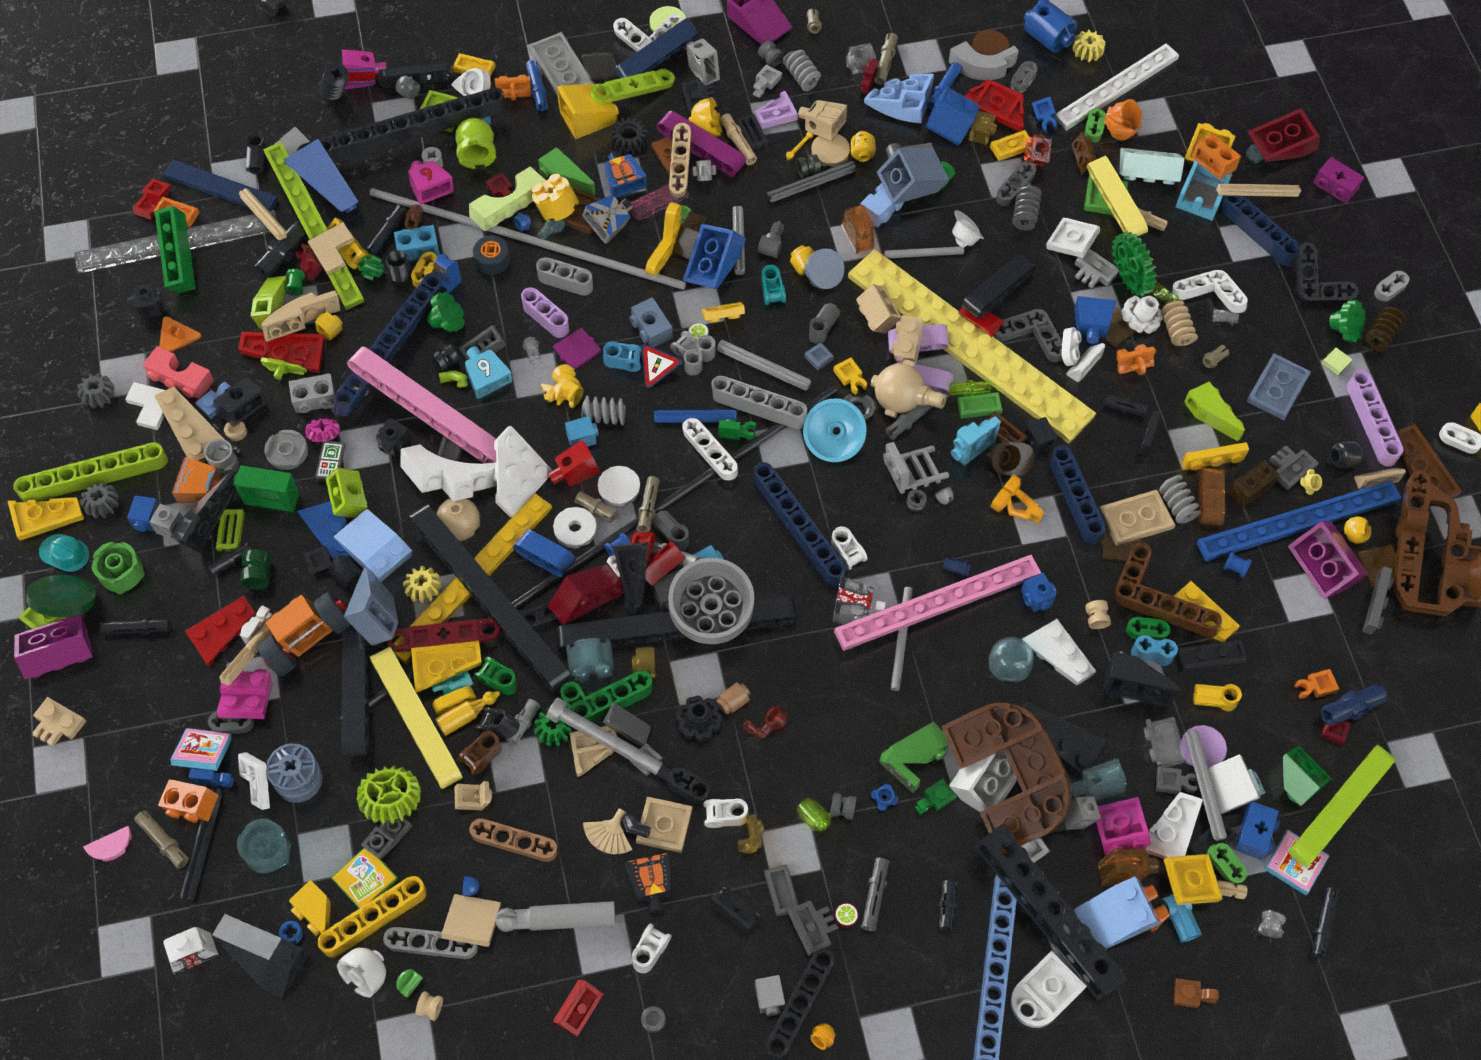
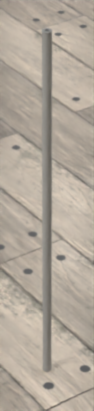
M374 188L370 190V196L409 208L412 205L415 207V204L420 205L419 202ZM427 204L420 205L423 208V212L482 229L470 217ZM496 225L487 230L682 290L686 287V282L661 274L654 277L645 273L644 269Z

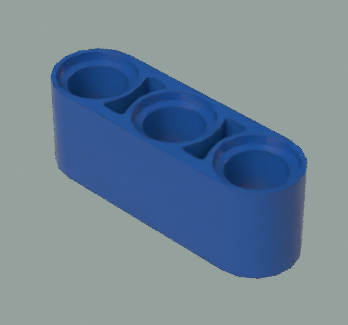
M527 529L513 545L514 550L520 556L558 577H562L576 561L575 556L569 550L530 529Z

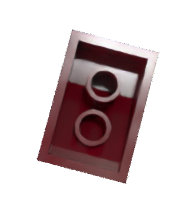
M1302 108L1248 131V135L1265 162L1301 158L1317 151L1319 147L1320 136Z

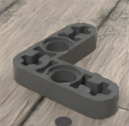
M1035 309L1004 319V323L999 328L1001 331L998 332L997 330L993 335L998 341L1004 342L1033 332L1048 360L1051 362L1062 360L1063 342L1049 316L1041 309ZM1021 322L1025 325V328L1018 329L1014 324ZM1048 332L1052 335V338L1045 339L1041 334Z

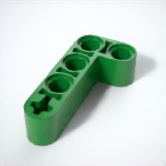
M638 671L586 697L577 683L567 682L561 688V697L563 701L568 703L566 708L575 713L580 711L587 712L584 718L595 723L606 717L613 703L625 708L648 697L653 690L652 677L646 671ZM621 691L628 693L624 697L617 696V693ZM571 692L577 694L574 698L566 697ZM600 701L607 702V705L604 707L597 706V703Z

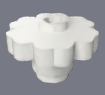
M1133 296L1126 301L1121 311L1123 320L1129 322V327L1139 333L1143 332V330L1148 334L1156 331L1160 326L1163 316L1158 308V301L1152 296L1142 297L1141 299Z

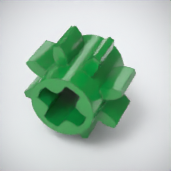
M369 254V257H362L358 266L359 271H362L361 275L371 281L374 277L379 278L384 269V265L380 263L382 259L373 254Z

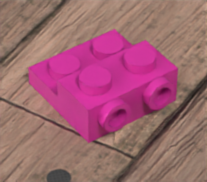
M256 669L254 672H244L242 670L231 685L227 686L221 683V698L217 709L218 718L264 719L273 686L270 672L264 669Z
M1138 797L1097 806L1101 819L1096 821L1105 855H1109L1114 850H1119L1112 855L1113 857H1118L1124 851L1131 849L1145 850L1148 845H1152Z

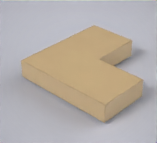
M341 223L309 240L308 244L326 273L330 275L346 266L337 250L353 242L354 239L345 224Z

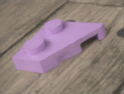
M786 91L780 93V98L776 101L770 100L765 106L756 110L755 117L761 129L798 120V113Z

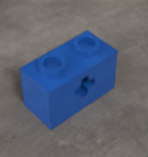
M1251 801L1245 809L1234 850L1260 860L1266 854H1270L1274 845L1271 837L1273 833L1277 832L1280 820L1277 819L1279 811Z

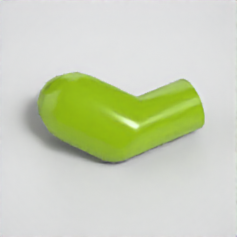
M458 371L439 373L441 383L457 381L459 388L468 386L466 374Z

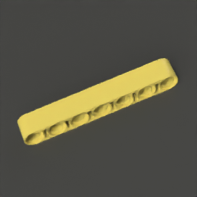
M391 647L370 656L369 658L441 789L462 779L463 777Z

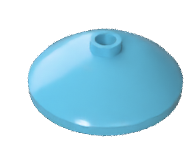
M828 399L815 405L808 413L803 426V435L807 447L815 456L829 462L845 461L856 455L862 448L867 434L866 422L861 411L852 403L842 399ZM835 427L840 428L838 435L833 433Z

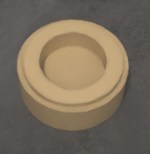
M241 421L235 427L227 423L224 427V432L231 441H240L246 436L247 429Z

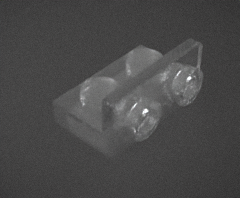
M1175 717L1152 722L1150 719L1146 720L1147 727L1143 729L1146 740H1151L1153 748L1149 749L1152 762H1156L1159 767H1168L1187 762Z

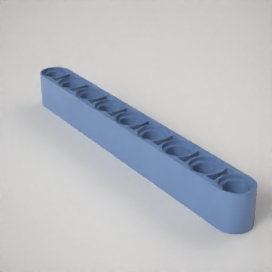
M997 874L994 880L973 1060H999L1016 898ZM1006 897L1010 904L1003 905L999 902L998 898ZM996 920H1004L1007 928H999ZM993 944H1002L1004 946L1005 951H996L993 947ZM990 967H999L1002 975L996 976L992 974ZM987 991H996L999 994V999H991ZM992 1014L995 1016L997 1023H987L985 1015ZM982 1039H990L994 1044V1048H985L982 1044Z

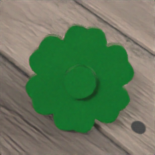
M439 292L434 295L430 301L433 308L427 315L429 324L433 328H443L448 332H456L462 329L465 320L463 319L464 312L460 304L455 302L454 297L447 292Z
M1349 300L1343 304L1340 311L1331 314L1329 320L1331 329L1340 331L1343 334V340L1356 342L1357 339H1361L1364 333V324L1366 322L1365 310L1362 309V303L1358 300Z

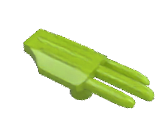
M263 357L260 360L263 366L275 372L273 377L278 380L282 379L283 373L304 375V372H307V369L283 360Z

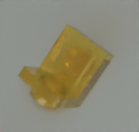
M756 814L746 816L749 838L738 841V852L752 853L761 848V835L764 834L762 821H757Z

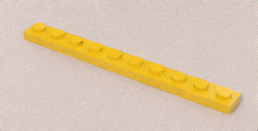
M536 493L474 558L488 576L514 550L513 545L527 529L533 530L551 511V504ZM455 578L410 627L446 623L470 598L471 594ZM400 636L394 645H402L405 641L404 637ZM411 651L394 652L395 656L405 664L412 660Z

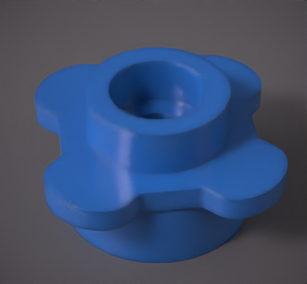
M885 784L871 793L872 799L876 800L877 808L881 811L886 810L890 805L898 803V797L895 796L889 784Z

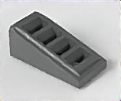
M492 325L459 349L466 360H469L467 351L472 347L480 345L482 348L480 350L481 353L487 350H492L495 353L507 344ZM485 341H487L488 344H489V345L486 346V347H485V345L483 344V342H485Z

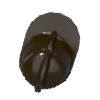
M1001 442L993 446L991 452H987L994 470L1002 475H1024L1029 472L1034 464L1035 454L1033 449L1025 443Z

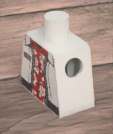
M193 927L163 941L173 974L219 956L211 933L198 927Z

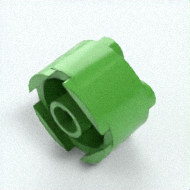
M109 542L102 545L94 553L92 570L103 587L109 591L123 594L125 591L135 587L144 577L143 564L134 549L127 543Z

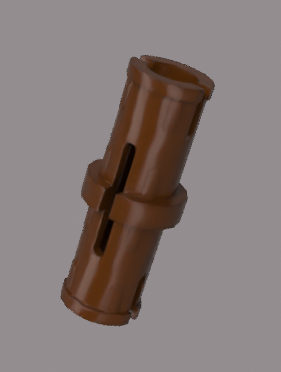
M415 204V207L412 205L406 213L405 226L409 230H413V227L416 229L422 220L423 208L420 205Z

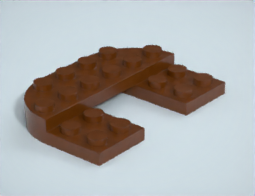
M993 703L941 726L960 769L1004 750L1021 786L1022 793L980 812L989 833L1003 824L1005 828H1008L1013 833L1016 842L1023 846L1050 834L1061 825L1071 805V783L1045 725L1033 712L1016 704ZM1001 848L1003 854L1007 853L1005 849Z

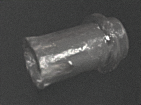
M1213 310V322H1228L1231 325L1238 323L1239 313H1234L1230 310Z
M534 337L526 338L522 346L527 352L530 364H537L535 358L538 363H541L543 359L538 349V341Z

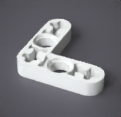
M678 14L668 16L650 37L625 18L617 19L613 27L615 34L638 52L655 40L659 34L668 31L672 27L671 22L676 23L678 21L679 23L683 19ZM625 25L626 31L624 29L619 30V26L623 27ZM638 35L641 37V41L634 43L631 41V38Z
M1214 270L1179 280L1173 284L1172 296L1178 300H1185L1214 291L1226 307L1234 313L1244 312L1248 301L1245 294L1228 274L1222 270Z

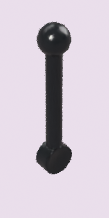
M213 424L212 427L231 444L234 452L237 455L241 454L240 449L220 429V425Z

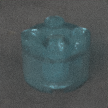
M589 638L575 641L574 647H570V644L566 646L569 672L571 676L575 677L576 681H586L589 679V676L598 675V678L611 676V671L614 670L610 640L605 639L606 643H602L600 638Z
M257 819L245 826L244 831L237 839V849L240 856L255 872H273L286 865L289 860L291 851L289 838L283 829L271 820Z

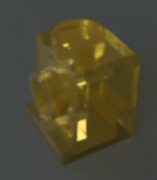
M654 647L636 648V656H632L633 673L646 671L652 678H655Z

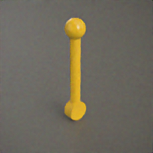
M807 132L806 137L791 152L786 153V158L792 160L794 154L808 139L813 138L814 134Z

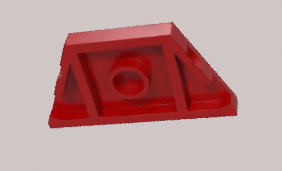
M989 79L980 86L970 89L969 93L964 95V97L980 105L977 113L1019 132L1023 131V94Z

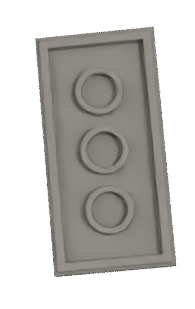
M562 32L528 45L529 52L534 60L538 62L539 68L557 97V87L560 85L594 84Z

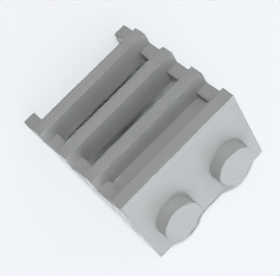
M894 442L886 444V453L883 454L884 462L901 494L905 493L906 489L912 488V490H916L917 486L924 485V487H927L931 482L941 483L942 479L949 478L948 472L939 474L929 455L930 452L935 451L934 446L900 454ZM922 455L932 476H926L916 456ZM910 458L920 477L919 480L915 481L905 459Z

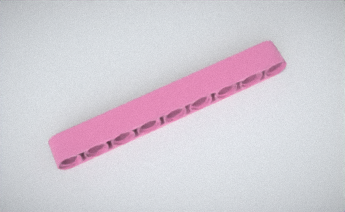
M361 347L348 360L347 364L354 373L484 464L496 463L495 437L371 350Z

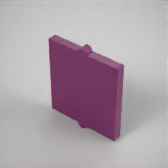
M582 328L553 346V349L561 357V361H565L574 370L602 352L594 342V338L590 337Z

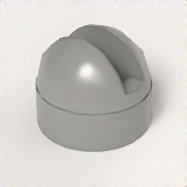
M950 487L935 493L937 500L945 505L952 502L954 497Z

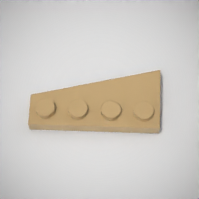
M175 387L155 395L187 458L199 462L206 461L204 455L206 445L215 439L224 438Z

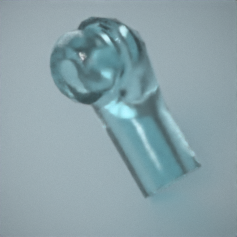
M547 221L538 232L537 237L546 240L549 234L561 232L565 227L564 221Z

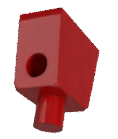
M581 440L555 458L559 467L549 472L548 475L553 484L566 479L569 486H573L601 472L584 440Z

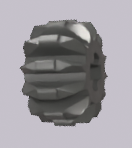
M99 372L95 376L89 374V378H82L83 383L77 384L79 390L77 392L78 397L84 405H90L93 409L97 405L103 408L104 403L110 404L111 400L109 398L115 397L114 384L106 375L102 376Z
M104 481L100 486L96 482H94V487L92 488L86 486L88 492L81 493L83 498L80 501L81 506L86 514L92 515L96 519L100 515L106 519L107 513L114 514L113 508L119 507L117 502L120 500L118 493L112 485L108 486Z

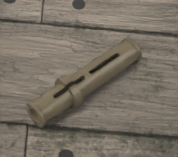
M889 33L886 35L885 44L881 48V58L874 79L878 85L885 84L892 58L896 53L895 46L898 36L894 33H890V36Z
M650 476L646 480L642 507L638 511L639 523L637 531L639 533L650 532L652 519L655 517L656 511L654 507L660 480L654 476Z
M147 810L137 814L135 822L161 849L160 853L163 856H167L177 869H181V866L182 868L189 863L190 858L178 847V842L166 834Z

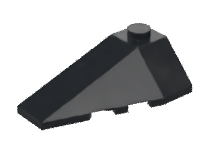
M224 914L212 934L263 990L281 999L285 997L308 957L303 948Z

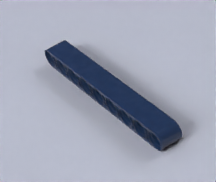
M429 273L422 279L369 350L389 363L432 306L430 302L432 297L441 292L442 278L438 274ZM352 371L335 394V413L339 416L351 414L372 385Z

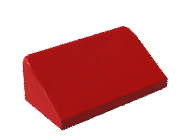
M964 308L958 311L959 315L973 323L990 337L1004 323L1003 320L989 311L980 319L974 317Z
M670 541L649 559L646 568V580L651 585H654L685 559V556L673 542Z
M578 980L553 1022L578 1037L604 994L587 981Z

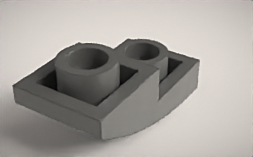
M399 818L395 819L394 824L386 821L379 828L375 827L361 846L380 860L404 837L412 827V824L404 818L403 821Z

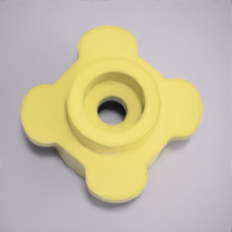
M1309 469L1307 475L1301 478L1300 484L1306 489L1308 495H1312L1314 491L1321 488L1322 478L1319 474H1315L1313 469Z

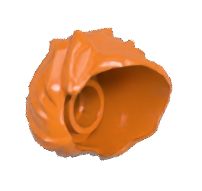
M1133 99L1116 103L1113 107H1109L1108 113L1105 115L1106 120L1104 124L1107 125L1111 136L1116 140H1127L1134 136L1136 131L1142 126V110Z

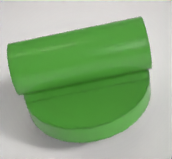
M412 969L406 970L398 977L396 987L400 993L408 998L423 977Z

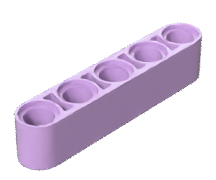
M1363 369L1356 370L1347 384L1348 393L1378 461L1384 466H1392L1403 453V446L1370 373Z

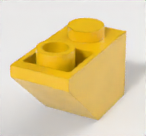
M310 880L289 902L293 906L291 909L292 913L299 920L305 918L309 922L307 925L309 930L315 936H318L330 928L331 902Z

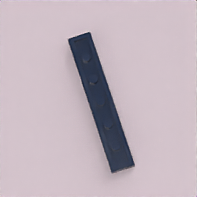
M172 160L163 174L165 179L247 208L249 207L239 195L240 190L244 188L249 189L269 213H271L278 202V198L275 195L176 160Z

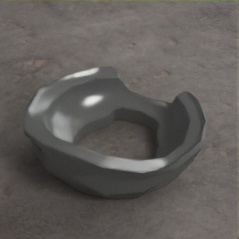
M849 394L843 399L850 403H862L866 411L863 415L865 421L874 414L875 404L868 395L865 397H854Z

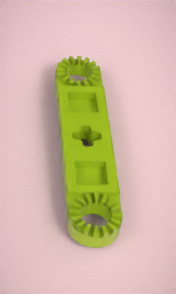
M666 69L641 73L607 81L604 84L594 85L590 96L596 103L605 104L670 88L674 83L675 77L672 72H669L670 70L667 71ZM661 77H666L668 81H664V79L662 80ZM597 92H601V93H603L605 96H603V97L601 96V97H600V95L598 96V93H597Z

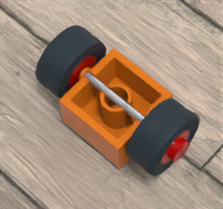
M329 591L315 600L314 603L303 595L293 599L289 605L275 613L266 622L272 635L257 645L264 664L279 676L286 675L297 666L296 659L291 652L299 657L330 632L334 631L338 634L351 625L344 618L347 610L346 604L341 599L338 600Z

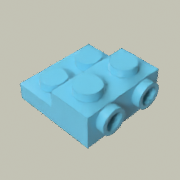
M994 416L989 421L987 419L984 420L979 427L974 422L969 426L961 427L957 432V438L953 441L955 445L951 451L953 458L966 465L993 445L996 441L1001 421Z

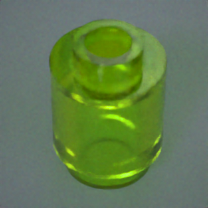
M810 797L805 799L796 810L799 813V817L814 832L818 830L823 832L831 823L829 821L831 815L816 800H812Z

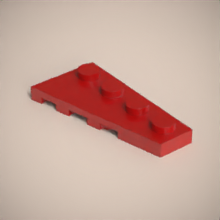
M241 332L238 349L240 354L260 359L263 357L283 360L291 364L300 365L307 369V371L320 374L325 337L324 334L291 333L266 342L263 332Z

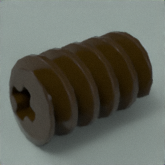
M1394 307L1383 308L1372 323L1369 331L1365 334L1366 344L1377 352L1386 351L1405 322V314Z

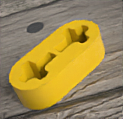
M426 252L418 260L411 274L414 286L417 287L422 281L423 273L424 277L429 273H436V269L433 267L434 261L437 258L435 253Z
M465 686L433 701L432 706L436 715L441 716L466 700H475L476 695L471 686Z

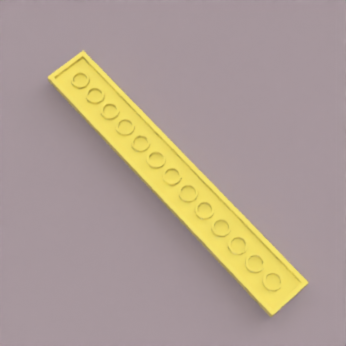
M874 249L848 273V278L865 291L872 284L885 287L901 317L904 315L922 318L924 326L935 324L947 325L949 346L944 349L946 352L1034 418L1046 417L1054 432L1067 443H1070L1095 417L1096 412L996 338L990 337L973 323L967 321L959 315L958 310Z

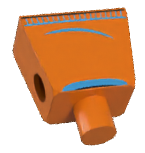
M184 457L172 494L177 503H198L220 481L221 476L214 466Z

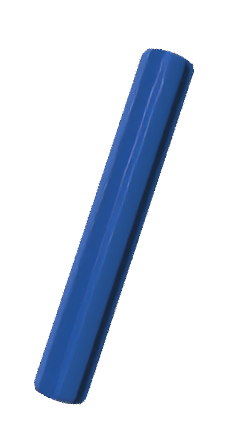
M655 410L654 421L656 423L685 422L690 418H695L700 422H719L720 420L728 419L736 421L737 412L736 410Z

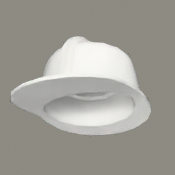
M958 210L954 212L957 221L952 233L960 247L972 246L980 238L984 239L976 224L967 215Z

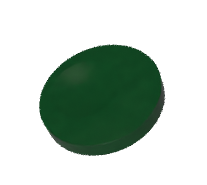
M71 575L43 577L34 581L27 589V603L29 607L39 614L50 617L80 615L90 610L94 606L96 599L95 588L90 582Z

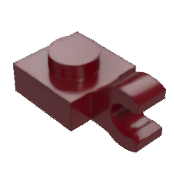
M504 173L486 181L487 187L495 198L506 197L512 194L513 186Z

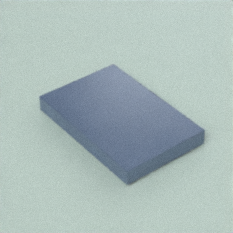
M1273 353L1246 402L1285 420L1311 371Z

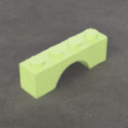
M530 166L515 176V191L512 194L502 198H494L487 195L481 196L469 204V216L479 227L487 231L533 202L532 188L546 180Z

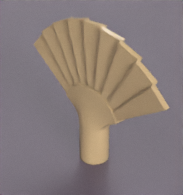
M619 808L611 820L583 823L585 834L591 844L602 852L609 854H623L631 851L632 848L621 828V822L626 812Z

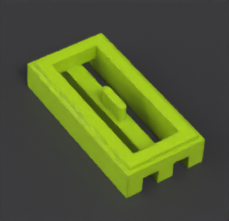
M225 509L219 521L216 543L217 551H222V549L231 551V549H236L240 546L244 520L243 509ZM227 515H230L226 544H223ZM237 515L234 544H232L235 516Z

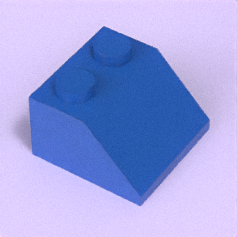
M946 87L935 102L926 128L959 146L972 125L980 105Z

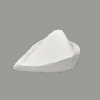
M473 68L459 76L451 85L458 92L466 96L490 89L491 82L489 73L486 70Z

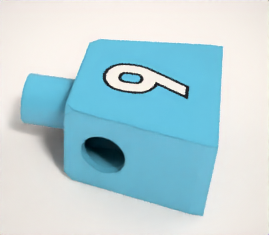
M472 347L467 351L470 359L465 362V368L477 399L512 382L511 371L492 350L481 353L478 347Z

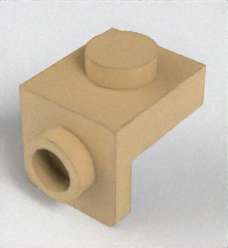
M483 781L480 785L457 784L454 787L455 809L482 811L491 802L492 790L489 789L488 781Z

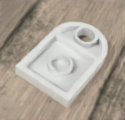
M1051 951L1016 985L1010 999L1011 1009L1014 1016L1022 1024L1032 1028L1044 1027L1050 1024L1087 986ZM1027 1004L1033 1008V1015L1031 1017H1026L1021 1013L1020 1008L1022 1005Z

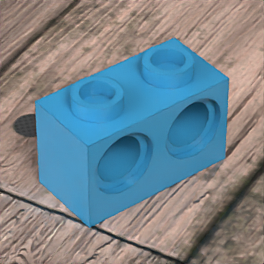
M434 225L394 232L397 250L405 252L409 261L419 260L422 254L426 252H433L437 256L440 255Z

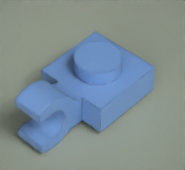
M223 382L218 387L216 393L210 390L195 404L204 414L212 419L217 415L213 400L230 389L231 386Z

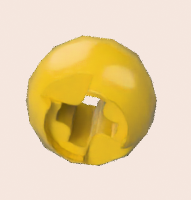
M1353 517L1345 523L1344 533L1350 542L1356 544L1364 543L1371 536V526L1368 525V521L1365 518Z

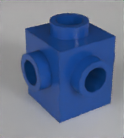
M1044 573L1024 581L1021 588L1024 602L1032 608L1033 612L1039 609L1044 611L1053 605L1056 597V588L1052 582L1049 583Z

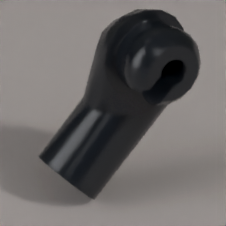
M634 814L624 816L623 825L627 832L644 838L649 837L651 827L640 824Z

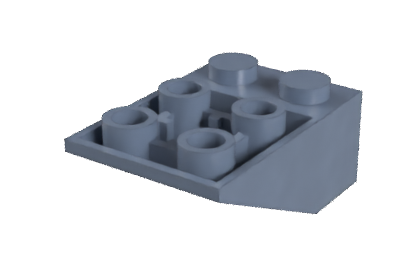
M364 568L344 618L371 645H375L392 639L399 621L394 596L367 568Z

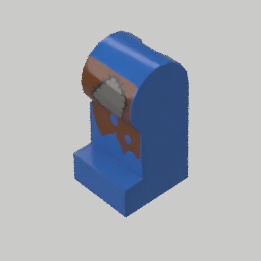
M440 254L434 261L433 267L442 278L441 289L449 294L462 279L457 262L449 260L446 254Z

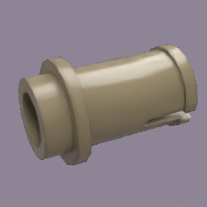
M813 9L807 11V29L811 33H818L822 28V23L819 21V13L815 9L814 15Z
M1220 345L1213 352L1206 353L1203 358L1204 365L1207 368L1216 367L1218 362L1229 356V350L1227 349L1222 352L1226 346Z

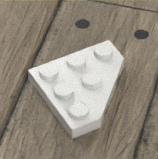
M508 426L494 441V450H496L495 481H497L495 499L499 507L509 517H513L549 478L548 473L553 470L512 426Z

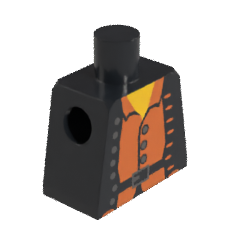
M669 853L624 862L627 876L638 903L648 902L651 913L665 910L662 899L671 896Z

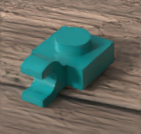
M466 671L442 683L433 685L432 689L434 692L443 690L441 695L436 696V698H439L462 687L471 686L473 682Z

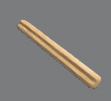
M1220 183L1218 188H1216L1220 196L1298 197L1299 193H1301L1298 185Z

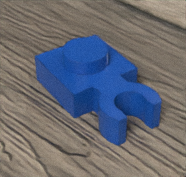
M1051 97L1033 102L1032 106L1038 123L1042 122L1043 131L1047 133V125L1052 124L1054 129H1057V122L1053 118L1056 116Z
M190 769L189 778L194 785L211 787L220 785L229 788L233 786L234 778L229 773H215L213 770Z

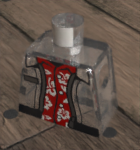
M841 576L832 623L848 624L869 616L870 613H877L885 609L886 602L873 600L875 588Z

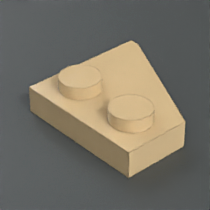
M601 727L606 731L612 733L613 735L617 736L616 731L611 729L610 727ZM580 731L570 732L577 777L582 776L615 752Z

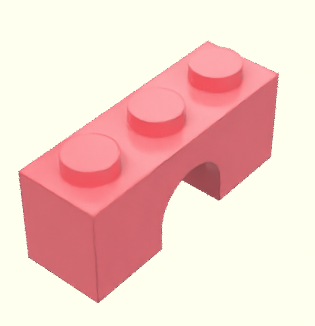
M157 346L143 364L147 372L146 375L153 381L157 382L159 380L163 382L168 388L175 387L189 398H202L214 382L210 371L192 362L187 369L177 372L176 369L180 364L175 354Z

